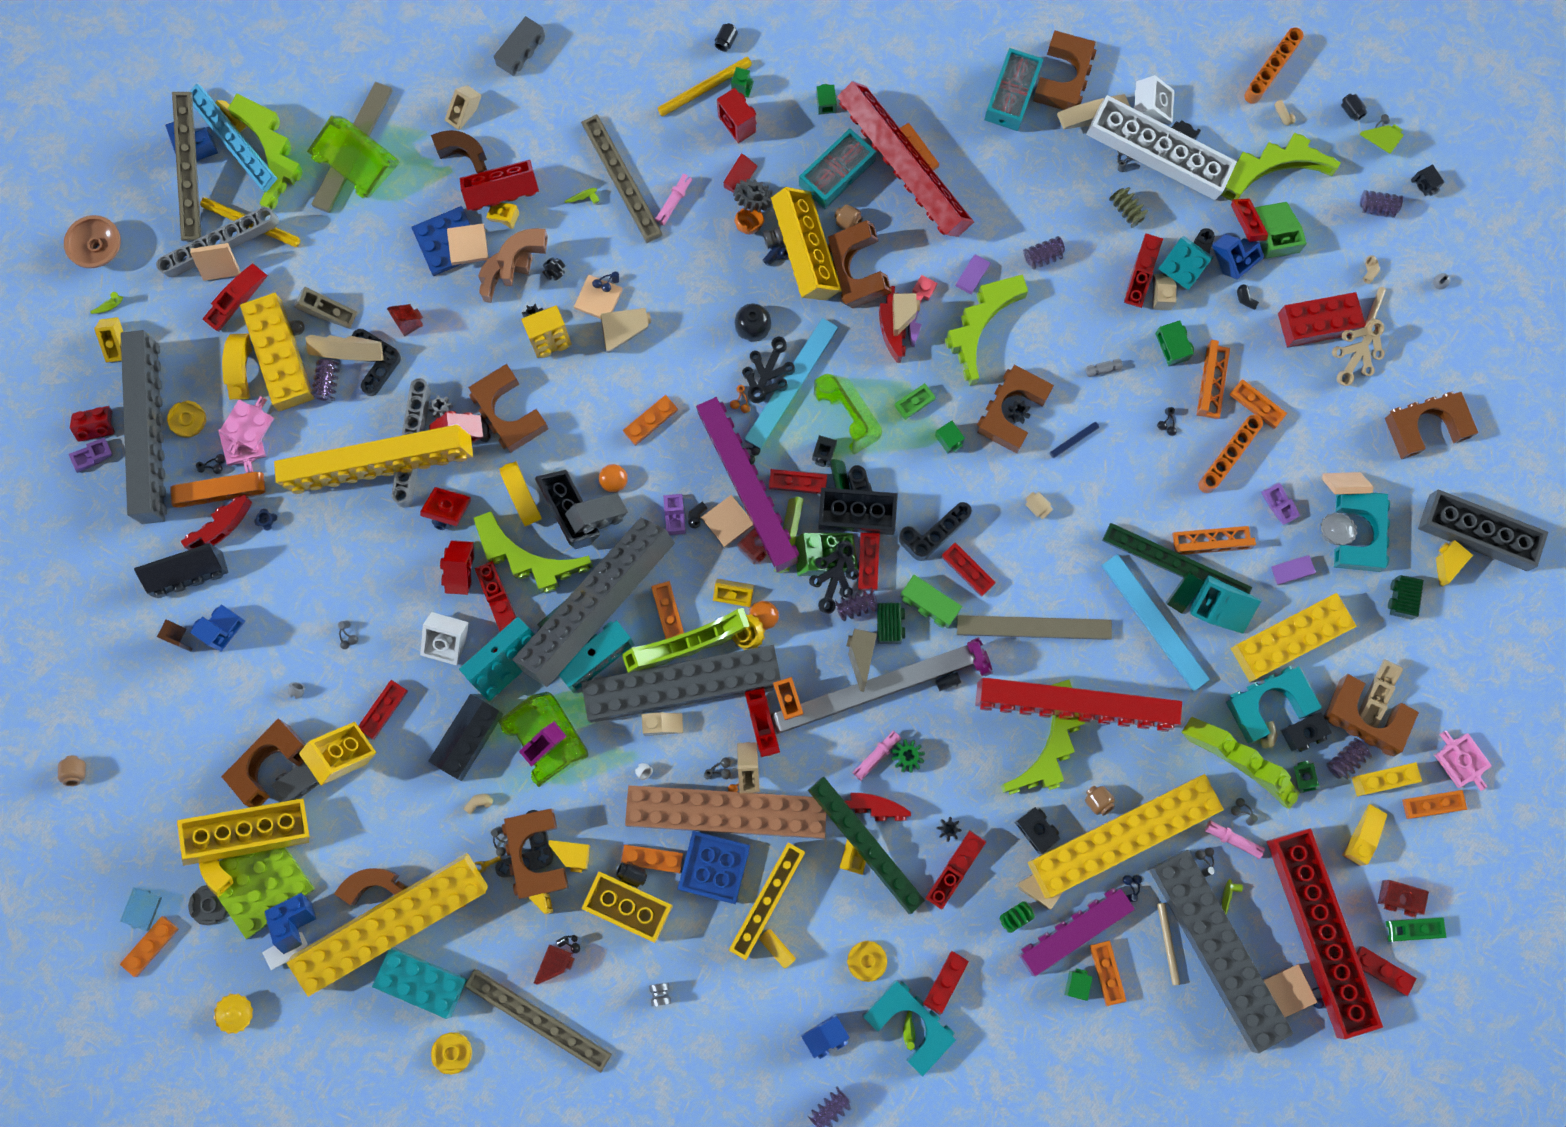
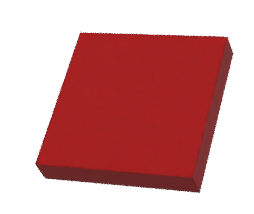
M434 487L420 511V516L457 526L471 502V497Z

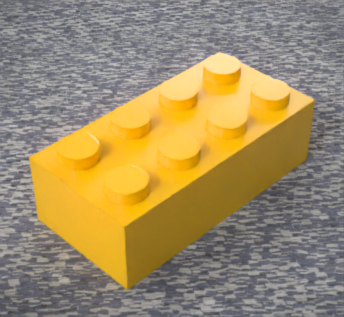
M599 871L581 909L656 943L673 905Z

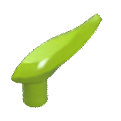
M597 188L584 190L565 200V203L584 200L590 197L593 204H596L600 201L596 195Z
M112 292L110 299L91 310L90 313L96 314L111 310L121 303L124 296H119L117 292Z
M1231 879L1227 881L1222 895V909L1226 915L1232 900V893L1242 892L1243 890L1242 884H1234Z
M912 1011L907 1012L903 1027L904 1042L910 1051L915 1048V1027L912 1021Z

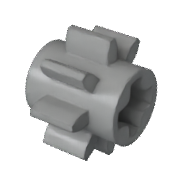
M437 395L436 399L430 400L432 406L428 407L430 412H433L434 418H437L450 411L449 408H452L453 405L448 403L449 399L447 396L443 399Z

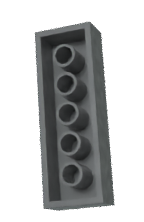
M1439 489L1429 495L1418 527L1419 530L1450 542L1456 540L1465 548L1524 571H1530L1538 567L1548 536V531Z

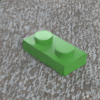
M924 383L896 402L894 406L904 420H907L933 402L936 397Z

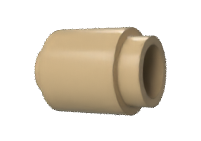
M1033 491L1025 499L1027 501L1025 505L1037 518L1040 517L1042 520L1053 510L1051 504L1040 492L1035 493Z

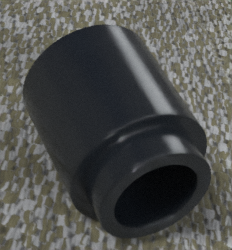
M730 23L721 26L714 44L718 50L726 52L731 48L738 35L736 27Z
M1350 93L1342 99L1341 107L1350 119H1354L1355 122L1368 113L1367 107L1357 94L1352 95Z
M621 862L617 869L616 877L620 881L638 888L640 885H644L647 874H645V869L630 862Z

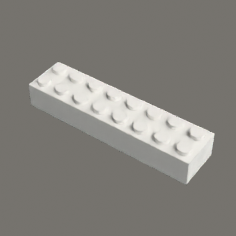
M1108 95L1100 104L1086 133L1089 137L1213 200H1216L1223 193L1237 161Z

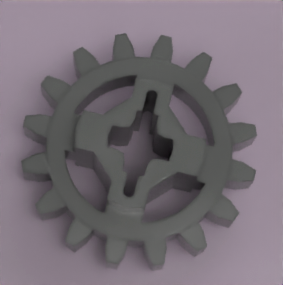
M747 179L746 182L741 180L740 184H736L733 196H735V201H739V206H744V210L750 209L751 212L757 210L759 213L761 209L766 211L767 208L771 207L773 191L768 190V185L763 186V182L759 183L756 179L751 182Z

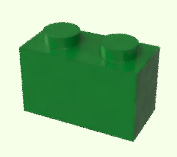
M1179 320L1158 328L1155 334L1168 366L1190 360L1194 354V347L1189 342L1187 329L1184 325L1182 326L1181 321Z

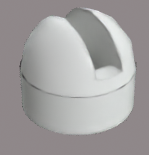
M646 763L638 764L639 767L635 769V773L641 780H647L651 776L653 769Z

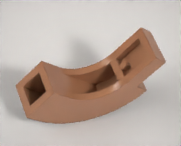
M532 228L519 231L508 238L502 245L497 256V262L500 267V279L503 280L505 286H512L514 268L522 256L529 253L546 254L548 241L546 229Z
M498 253L494 254L484 263L478 275L481 283H483L480 285L479 293L484 302H492L496 284L500 279V267L497 262ZM531 253L522 256L517 261L514 272L529 275L533 259Z

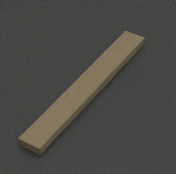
M378 82L374 83L311 203L313 207L330 213L393 92L391 87Z
M172 92L181 241H194L201 237L193 95L192 92Z
M596 114L582 121L581 124L645 242L648 243L663 236L599 116Z
M957 615V635L1111 640L1112 620Z
M476 968L464 985L471 992L600 1073L612 1053Z

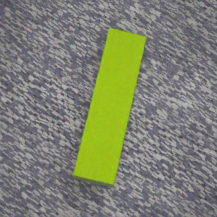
M794 497L788 500L783 530L787 529L791 539L789 542L791 546L795 545L804 501V498ZM790 567L777 573L789 572Z

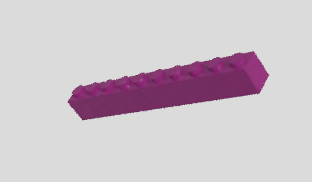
M714 397L697 405L698 415L776 572L797 564L799 552L795 545L791 546L789 542L791 539L787 529L783 530L781 523H783L782 518L778 512H774L772 508L775 506L770 496H766L764 492L766 491L765 484L762 480H758L756 476L758 471L754 464H750V455L746 448H742V439L739 433L735 434L733 430L735 427L731 417L727 418L725 414L727 410L724 403H719L717 397Z

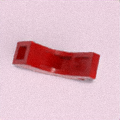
M764 688L745 692L760 756L765 757L780 753Z

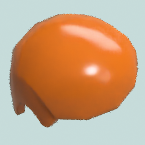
M743 208L736 213L734 222L740 232L751 235L761 229L764 223V216L761 211L759 213L757 210L751 212Z
M609 464L603 467L599 473V485L607 492L617 493L626 486L628 475L621 466Z
M769 601L756 602L749 609V615L752 614L754 617H757L759 622L763 623L764 630L773 628L778 622L779 612L775 605Z

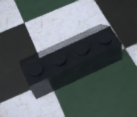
M567 470L536 476L535 480L569 545L574 549L590 546L601 535L598 528H594L588 533L580 532L575 534L565 515L574 504L583 502Z
M821 487L818 529L894 535L898 493Z
M210 543L134 568L146 593L155 598L165 597L167 593L172 591H183L186 589L185 587L190 585H201L209 579H220L224 574L228 573L223 552Z
M470 694L428 762L457 780L462 781L502 718L503 713Z

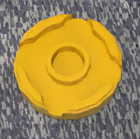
M186 400L172 406L167 415V422L170 430L177 436L189 438L199 434L204 429L206 413L196 402Z
M872 941L857 943L848 954L847 964L849 971L860 981L871 982L877 980L884 974L887 968L886 952L880 945Z
M450 1032L441 1035L434 1042L431 1049L433 1065L443 1074L453 1075L460 1073L469 1065L472 1059L471 1043L461 1033Z

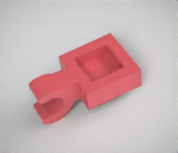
M921 275L912 293H916V299L920 300V304L923 299L929 301L938 283Z

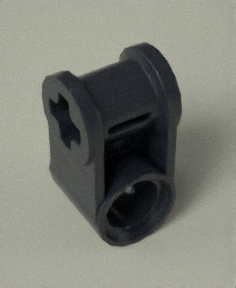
M1209 228L1200 230L1194 240V244L1210 254L1215 238L1214 232Z
M860 465L853 466L848 475L851 490L872 491L865 469ZM859 472L862 478L854 479L852 473Z

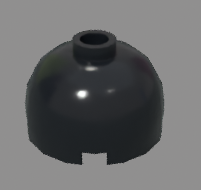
M751 303L744 305L736 313L734 321L736 332L742 339H747L750 342L762 340L771 329L770 314L760 304Z

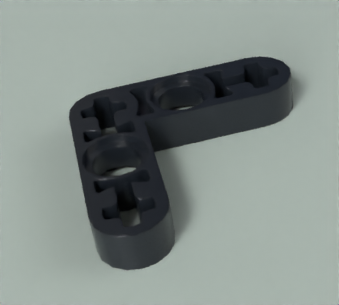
M357 329L353 332L352 336H364L365 339L382 342L383 360L376 361L361 382L362 391L367 396H374L380 391L400 363L401 356L394 347L364 329ZM385 351L390 355L394 354L395 359L391 358L389 360L388 356L384 354ZM378 368L386 369L383 376L376 375ZM367 385H373L374 388H373V389H370V388L368 389L366 386H367Z
M530 810L526 814L537 812V810ZM542 832L544 841L540 844L534 842V835L531 836L529 841L532 851L522 854V858L526 857L529 859L528 869L531 871L546 867L552 863L553 854L549 846L547 832ZM546 845L547 848H543V852L545 855H549V858L546 859V863H543V861L538 860V857H541V851H536L535 848ZM511 857L500 860L495 866L496 874L502 878L511 877L510 869L507 870V874L500 872L503 863L507 866L512 863Z

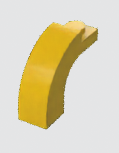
M249 333L230 334L225 341L222 372L223 382L227 384L229 400L249 399L250 397L246 374L247 358L252 352Z
M517 461L507 463L499 468L504 484L524 526L541 520L540 512Z
M220 859L199 863L200 872L206 885L219 898L234 883L232 877L220 867Z

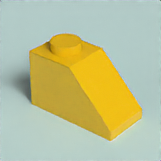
M119 317L100 319L94 330L105 362L122 361L121 332H123Z
M1456 540L1450 543L1445 542L1438 549L1440 553L1436 557L1439 585L1442 587L1449 584L1473 556Z
M549 840V846L565 867H570V872L582 873V869L588 870L591 845Z

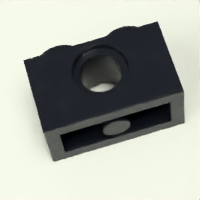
M1321 712L1280 730L1290 750L1298 749L1299 752L1309 749V744L1314 741L1316 744L1327 740L1326 736L1332 733ZM1304 729L1309 730L1310 738L1305 737Z
M1034 807L1014 823L1036 852L1042 854L1060 840L1058 836L1060 833L1053 824L1049 825L1045 820L1047 818L1046 814L1040 808ZM1036 824H1040L1043 827L1041 835L1036 834L1034 831Z

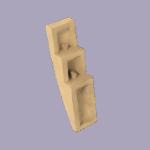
M1125 94L1110 96L1130 107ZM1104 98L1058 112L1057 116L1063 129L1090 126Z
M308 335L305 337L309 355L343 360H383L382 342L354 336L342 338L329 335L325 338Z
M1386 659L1382 661L1358 712L1366 724L1375 728L1379 725L1388 708L1387 703L1396 689L1395 684L1403 671V667Z

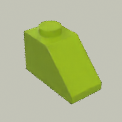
M1395 124L1392 127L1386 125L1364 130L1359 134L1391 154L1404 136L1401 133L1403 129Z

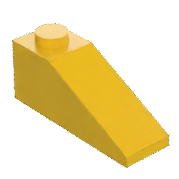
M1368 804L1342 856L1359 866L1368 865L1378 846L1387 814Z

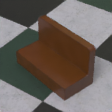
M165 619L157 637L191 652L193 649L180 643L186 628Z

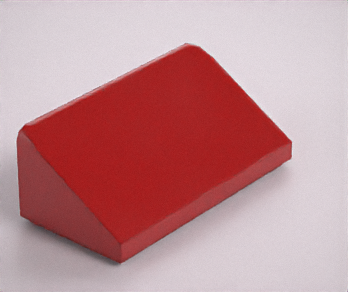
M741 153L723 182L724 188L734 193L736 184H740L741 180L745 182L747 179L750 180L758 166Z

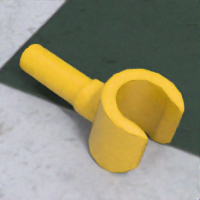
M497 856L489 861H477L474 864L475 866L480 864L482 868L479 872L484 873L487 867L502 859L500 856Z

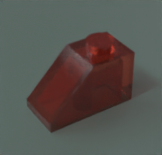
M411 304L387 308L404 337L424 326L420 320L423 316L418 308L414 310Z
M549 944L534 984H541L566 973L567 969L571 970L575 962V958H573L574 953Z

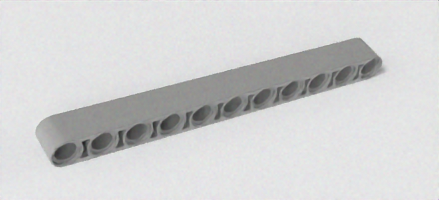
M968 645L869 679L867 680L864 692H861L858 684L801 703L804 715L784 720L782 710L771 715L776 732L780 734L945 676L951 672L974 665L973 660H975L973 653L971 654Z

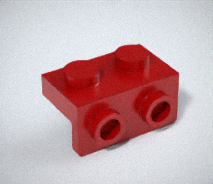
M110 406L97 407L72 414L70 430L78 442L115 433L111 425L112 410Z

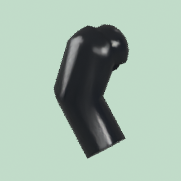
M1240 285L1237 289L1239 302L1255 310L1259 302L1250 298L1247 285Z
M480 415L483 437L479 440L488 442L491 438L489 426L482 415Z
M700 502L688 513V524L691 528H698L700 526V514L708 509L703 502Z

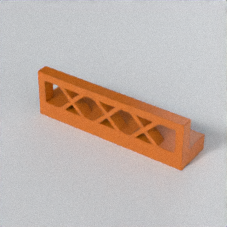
M1211 339L1206 347L1196 415L1219 419L1230 348L1218 346L1219 341ZM1217 351L1224 353V359L1220 362L1216 360ZM1216 367L1221 372V377H1219L1218 379L1214 378V371ZM1212 385H1215L1219 390V394L1215 397L1211 395ZM1210 402L1215 405L1216 413L1208 412Z
M1249 526L1172 533L1174 550L1181 555L1248 550L1256 545L1255 538L1250 537ZM1244 531L1245 538L1235 539L1233 537L1236 532ZM1218 533H1223L1228 539L1217 541L1214 537ZM1199 535H1204L1209 541L1197 542L1195 539ZM1185 536L1191 542L1179 544L1178 537Z

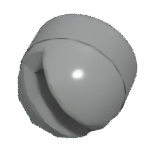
M1446 273L1438 274L1434 278L1433 284L1437 289H1445L1450 284V277ZM1441 279H1445L1442 284L1439 282Z
M297 682L290 683L288 688L289 696L291 698L295 696V699L302 697L305 686Z

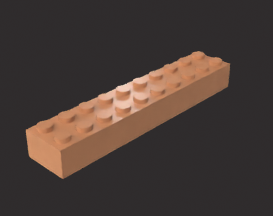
M628 785L625 826L825 839L826 812L813 797L759 793L740 794V792Z

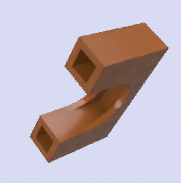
M1054 30L1047 55L1070 62L1076 69L1077 76L1069 82H1057L1040 77L1033 102L1061 110L1080 105L1083 99L1080 93L1085 91L1088 82L1085 80V76L1090 75L1092 65L1089 63L1090 60H1094L1097 50L1094 49L1096 42Z
M865 220L828 236V248L833 255L834 268L837 271L842 290L841 299L845 305L855 308L892 293L888 275L879 271L862 279H854L850 272V263L853 256L859 250L879 242L874 224Z
M505 364L468 388L471 391L469 397L473 403H478L481 407L479 412L484 419L488 418L491 422L488 426L493 434H499L501 437L498 440L503 449L508 448L511 453L549 428L537 409L516 421H504L495 415L497 400L503 394L519 385L517 378L509 366Z
M1014 364L1012 369H1007L1004 374V384L998 385L994 393L997 395L995 400L989 401L985 409L988 413L985 417L981 416L977 426H979L977 433L1018 453L1028 432L1005 419L1001 408L1002 403L1009 397L1022 396L1043 407L1054 385Z
M1451 391L1443 394L1438 399L1436 396L1431 397L1421 404L1414 402L1405 409L1401 407L1392 409L1390 414L1385 417L1401 459L1420 454L1426 449L1418 430V419L1422 414H1433L1442 419L1449 431L1453 444L1470 439L1479 433L1462 391L1455 394Z
M1350 674L1345 675L1340 679L1324 714V719L1328 720L1331 725L1346 730L1349 735L1361 738L1366 744L1381 749L1386 755L1394 757L1403 752L1419 712L1400 703L1392 708L1384 728L1372 727L1362 720L1357 708L1358 700L1366 683Z
M278 718L221 777L243 804L249 808L261 806L270 797L258 782V770L262 762L271 754L282 752L288 760L299 767L304 762L299 753L306 744L289 725Z
M550 808L505 818V824H502V831L508 839L506 852L508 856L511 855L512 863L509 864L511 876L514 875L516 883L513 884L515 896L518 895L519 899H524L541 893L569 889L565 868L535 873L526 867L522 859L523 846L531 836L557 829L554 809Z

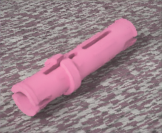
M682 174L677 185L671 189V195L655 218L656 222L661 220L659 224L665 226L680 199L684 198L685 191L692 182L691 177L686 180L688 175Z
M892 731L885 740L877 744L876 749L852 773L862 781L882 758L891 753V749L902 738L895 731Z
M1212 820L1207 823L1206 827L1208 828H1205V832L1220 838L1221 842H1227L1257 857V859L1263 856L1264 847L1232 832L1229 827L1224 828Z

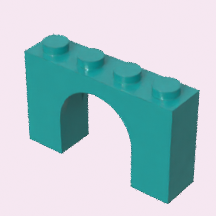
M1374 492L1367 494H1336L1335 513L1362 516L1371 525L1373 537L1371 543L1366 547L1340 545L1335 548L1334 568L1381 572L1387 568L1389 564L1387 548L1390 543L1389 537H1387V530L1390 527V519H1388L1390 500H1388V494Z
M1292 666L1281 670L1282 674L1277 677L1272 674L1264 678L1265 683L1258 685L1256 682L1246 687L1248 691L1243 694L1241 691L1229 695L1231 699L1226 701V704L1248 744L1270 734L1259 712V700L1266 691H1278L1285 695L1299 719L1322 708L1299 666L1294 669Z
M895 980L862 1016L878 1032L893 1015L900 1011L909 1010L917 1013L924 1021L925 1037L920 1046L906 1061L923 1077L956 1041L953 1037L955 1033L947 1025L943 1027L938 1022L940 1018L932 1010L928 1012L923 1007V1001L917 995L913 997L909 993L910 988L903 981L899 983Z

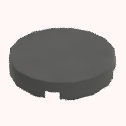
M207 885L198 888L190 897L188 904L189 914L199 924H217L228 913Z

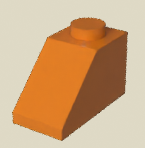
M792 677L774 682L773 685L784 720L804 715Z

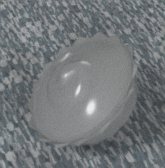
M1334 512L1333 514H1327L1320 524L1324 538L1334 545L1350 544L1356 539L1355 536L1358 534L1354 521L1342 513L1337 514Z

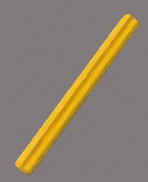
M744 57L663 103L657 108L659 114L665 116L732 78L736 67L743 69L751 67V60L749 57Z
M203 197L200 202L202 208L233 221L246 215L206 197ZM254 223L250 224L249 228H252ZM276 227L263 233L293 247H298L301 242L299 237Z

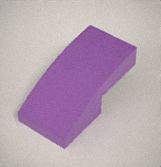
M975 254L955 286L972 295L991 263Z
M917 311L915 319L908 326L909 341L912 347H915L922 325L915 322L919 311Z
M105 437L86 444V448L68 454L77 473L112 456Z
M1276 483L1261 491L1269 507L1283 525L1300 516L1293 500L1288 499L1280 483Z
M663 495L666 531L669 535L686 534L683 495Z
M1310 555L1271 567L1277 585L1316 574Z

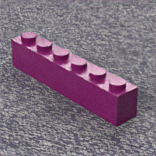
M1111 888L1104 893L1105 897L1100 901L1095 899L1087 905L1089 908L1085 911L1079 910L1072 914V920L1067 923L1065 921L1060 922L1054 927L1056 929L1051 934L1046 932L1038 937L1039 942L1032 945V943L1024 946L1019 956L1031 975L1037 976L1135 910L1122 889L1115 890Z

